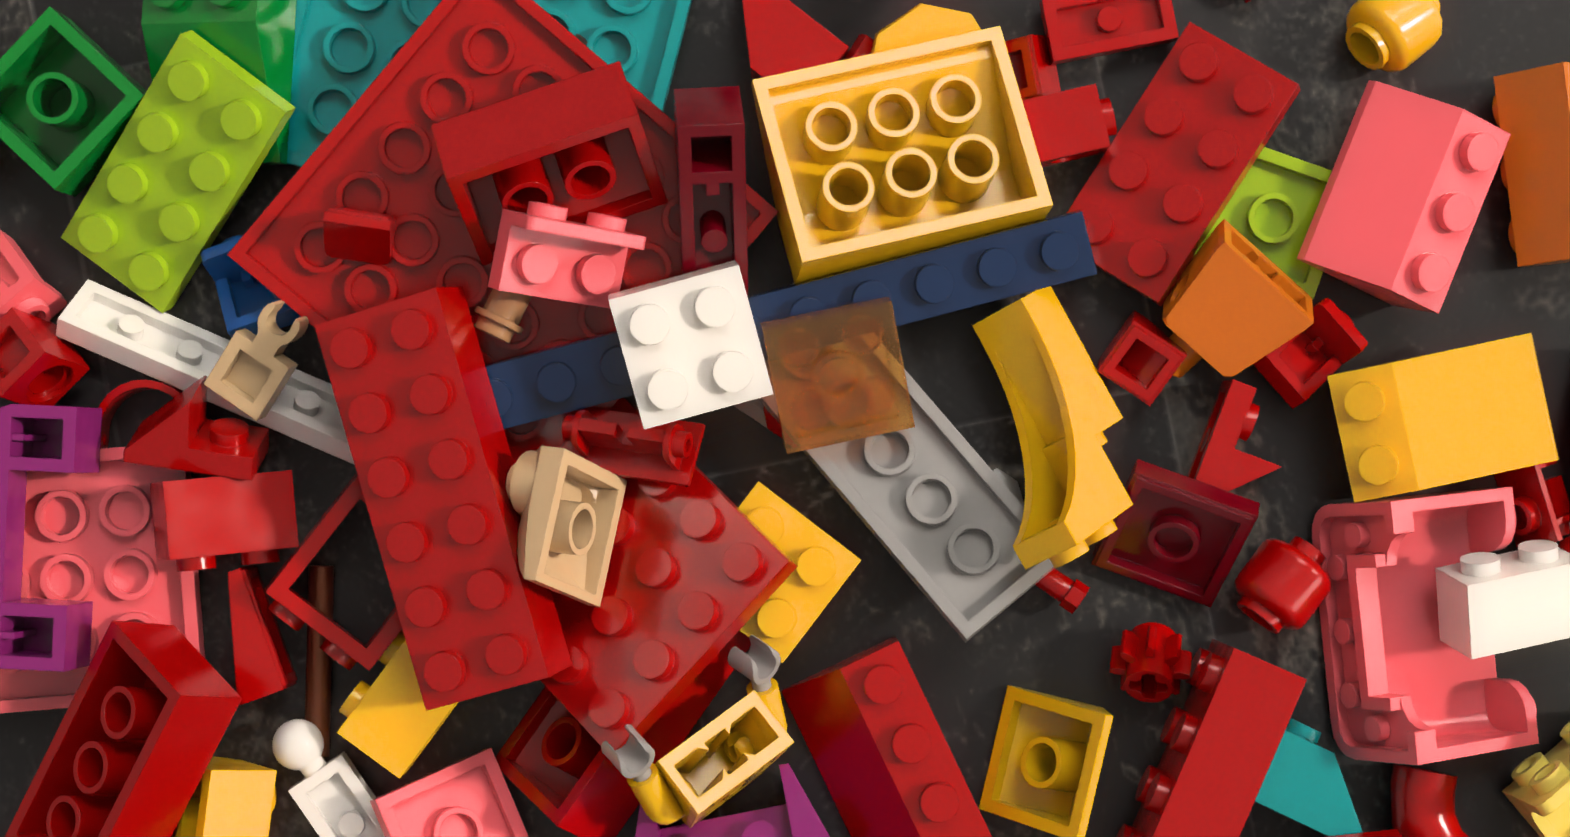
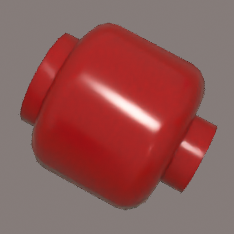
M1294 536L1290 543L1274 538L1266 539L1235 579V589L1241 597L1236 605L1250 619L1274 634H1278L1282 628L1293 631L1301 629L1331 590V580L1326 571L1321 567L1326 557L1315 546L1298 536Z

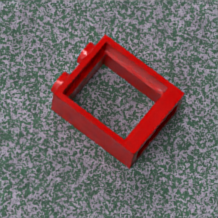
M356 472L303 539L299 547L296 548L265 588V593L274 599L268 609L284 623L298 632L306 623L326 639L321 644L320 649L340 665L351 670L356 662H358L370 671L402 630L396 606L369 641L364 644L290 588L360 499L365 502Z

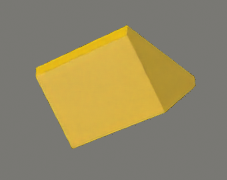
M1008 685L979 809L1059 837H1085L1113 715L1100 706Z

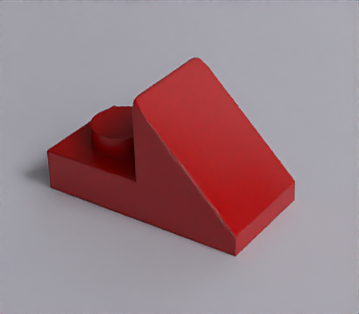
M205 375L142 421L123 451V462L252 481L269 449V428L250 426L245 421L237 418L206 419L207 386L204 385L207 376Z
M1234 379L1222 381L1187 477L1229 492L1282 467L1235 449L1238 439L1248 440L1256 424L1260 411V406L1252 403L1257 390L1256 387Z

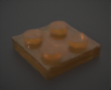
M889 297L760 323L784 447L787 454L915 427L894 310Z

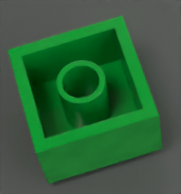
M49 6L0 58V139L54 190L76 198L101 170L147 90L77 24Z

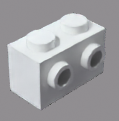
M1542 539L1529 540L1520 543L1517 551L1498 555L1491 552L1468 553L1460 557V563L1435 568L1440 641L1468 658L1477 659L1570 638V553L1559 548L1556 542Z

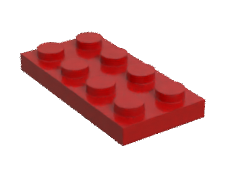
M1189 22L1067 211V213L1077 210L1083 212L1095 266L1159 306H1162L1301 91L1299 84L1196 24Z

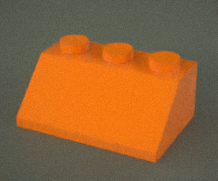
M1560 62L1493 77L1495 96L1492 102L1493 116L1500 129L1511 134L1503 153L1504 157L1501 161L1500 173L1502 182L1509 195L1512 220L1509 224L1508 235L1511 247L1516 253L1518 267L1570 262V62Z

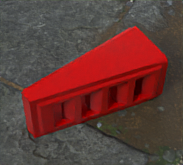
M254 565L228 572L236 692L242 697L239 706L297 684L296 680H298L275 615L268 609L270 601L267 593H265L258 568L254 567Z

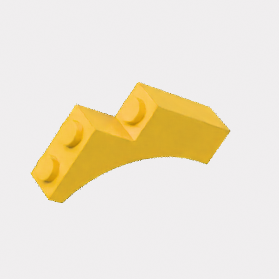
M1049 286L1026 295L972 325L1005 391L1019 436L1025 476V501L1019 533L1013 548L1025 570L1047 559H1050L1054 568H1058L1080 557L1090 550L1089 545L1100 541L1118 530L1113 519L1134 505L1102 448V445L1108 442L1103 431L1123 417L1052 287Z

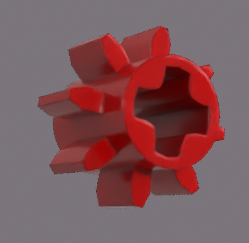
M1154 622L1142 623L1131 631L1123 630L1121 645L1112 646L1110 673L1121 675L1120 689L1126 691L1134 699L1151 703L1160 702L1167 699L1171 694L1178 695L1180 693L1181 680L1190 679L1192 652L1181 650L1182 635L1180 633L1176 634L1168 626Z

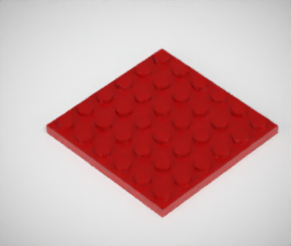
M442 0L227 255L279 299L284 301L301 317L306 316L309 324L313 327L326 321L435 287L463 286L472 321L475 325L479 315L474 313L476 306L484 307L492 288L488 287L492 263L482 265L446 181L431 125L608 64L534 0ZM628 81L627 83L668 203L624 217V219H627L625 231L645 236L646 242L644 250L628 247L620 291L682 275L675 122ZM746 184L748 249L779 211ZM335 206L393 215V218L397 220L392 256L389 264L380 265L332 258L326 255L323 232L324 211ZM532 296L518 325L523 328L521 335L514 333L509 344L475 328L485 365L616 331L611 309ZM619 399L590 406V408L610 410ZM583 408L504 429L514 464L524 452L529 450L536 451L540 446L565 448L572 451V442L565 441L562 438V423L566 415H576Z

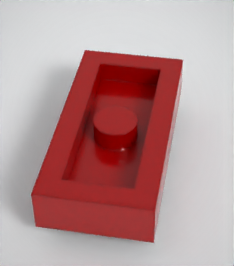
M1041 0L1039 3L1051 65L1175 42L1179 38L1172 0Z

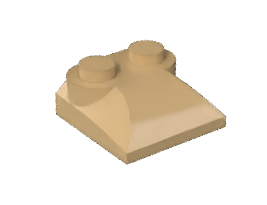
M540 446L536 451L529 450L524 452L516 463L511 466L506 478L507 495L512 502L514 510L521 516L517 536V556L523 578L588 606L600 607L627 480L565 448Z

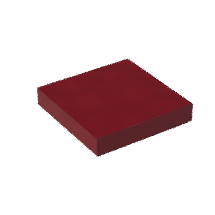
M1137 459L1124 486L1134 505L1113 519L1118 530L1098 541L1091 564L1211 607L1258 518L1260 503Z

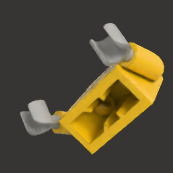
M753 634L750 635L751 646L747 654L734 646L728 655L729 665L751 680L746 687L747 696L658 760L656 764L653 763L655 750L630 724L624 726L629 733V738L621 748L614 750L606 740L602 743V753L627 778V782L638 802L653 822L659 825H669L682 819L691 828L754 781L794 743L787 733V722L778 682L772 678L779 668L780 654Z

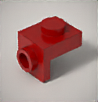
M1324 298L1313 305L1314 323L1308 329L1253 364L1292 409L1305 402L1328 379L1327 376L1332 375L1342 364L1360 354L1368 346V341L1357 330L1352 319L1345 312L1341 311L1329 298Z

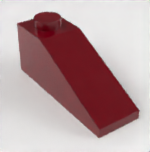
M739 86L673 89L682 274L735 260L739 264L748 295L745 122Z

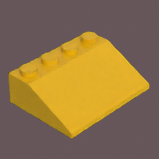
M1000 26L752 80L751 86L775 209L779 211L777 213L778 225L795 284L1043 220L1053 206Z

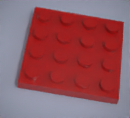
M626 398L619 399L610 409L611 411L640 415L638 408ZM696 465L690 487L621 477L627 480L600 607L588 606L551 590L572 666L540 681L600 746H602L605 740L614 750H618L625 745L629 738V733L624 727L627 724L632 725L643 736L798 567Z

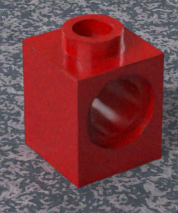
M1096 83L1022 100L1042 168L1103 154L1110 147L1108 136L1117 134L1116 120L1111 101L1108 97L1099 98Z
M13 307L0 319L1 398L19 404L54 406L90 370V367L71 342L55 336L57 324Z

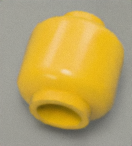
M1358 0L1353 4L1346 18L1347 32L1345 34L1348 49L1360 64L1369 69H1379L1392 73L1406 69L1432 48L1442 35V17L1439 0Z

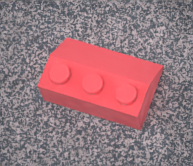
M1368 80L1297 259L1392 306L1439 314L1511 134L1463 108L1382 82Z

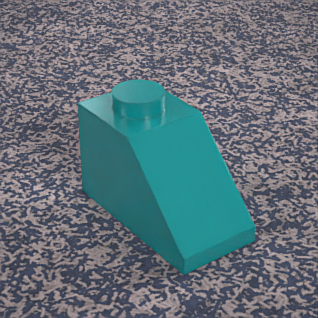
M1290 718L1255 802L1327 836L1363 833L1335 753L1317 745L1322 734L1321 732Z

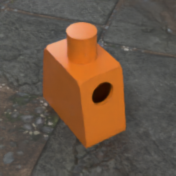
M1225 219L1217 225L1190 261L1163 303L1162 320L1174 332L1169 338L1187 353V357L1173 375L1177 378L1183 377L1203 358L1222 376L1227 378L1233 377L1302 333L1314 323L1312 297Z

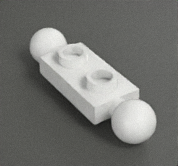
M293 719L282 724L275 732L272 740L273 754L282 766L291 770H300L305 778L293 785L288 792L319 837H385L370 803V800L375 799L376 796L345 751L326 763L321 756L324 749L323 735L315 724L304 719Z

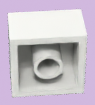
M735 260L608 295L609 305L644 429L773 394L740 267Z

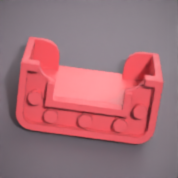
M1513 487L1483 488L1373 499L1356 503L1353 501L1328 504L1321 507L1315 514L1312 523V545L1326 557L1321 567L1329 576L1332 586L1330 592L1319 605L1331 728L1338 748L1346 757L1363 761L1423 765L1539 744L1536 718L1537 708L1528 689L1517 680L1497 678L1495 655L1470 659L1440 641L1435 568L1460 563V557L1468 553L1503 550L1512 542L1517 525Z

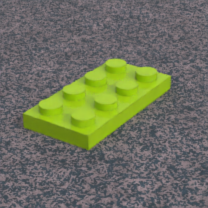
M193 30L181 33L61 238L161 313L168 311L175 306L202 262L201 251L210 248L296 107Z

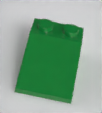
M143 0L141 25L152 81L179 35L193 30L291 103L297 0ZM289 120L261 165H287Z

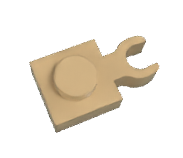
M282 300L269 303L262 309L258 317L257 335L246 328L237 330L204 382L205 386L256 421L267 416L298 366L297 363L282 353L289 343L297 341L303 336L309 324L308 318L302 316L295 319L288 332L282 331L276 323L277 312L285 303Z

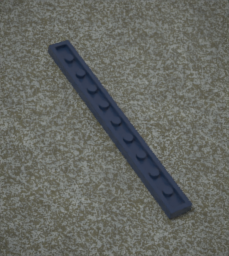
M1077 210L747 297L764 360L766 361L1097 274L1083 212ZM617 330L485 365L504 429L634 395Z

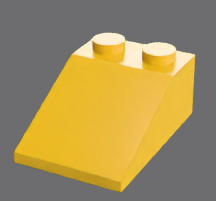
M1532 333L1327 376L1354 503L1424 490L1559 460Z

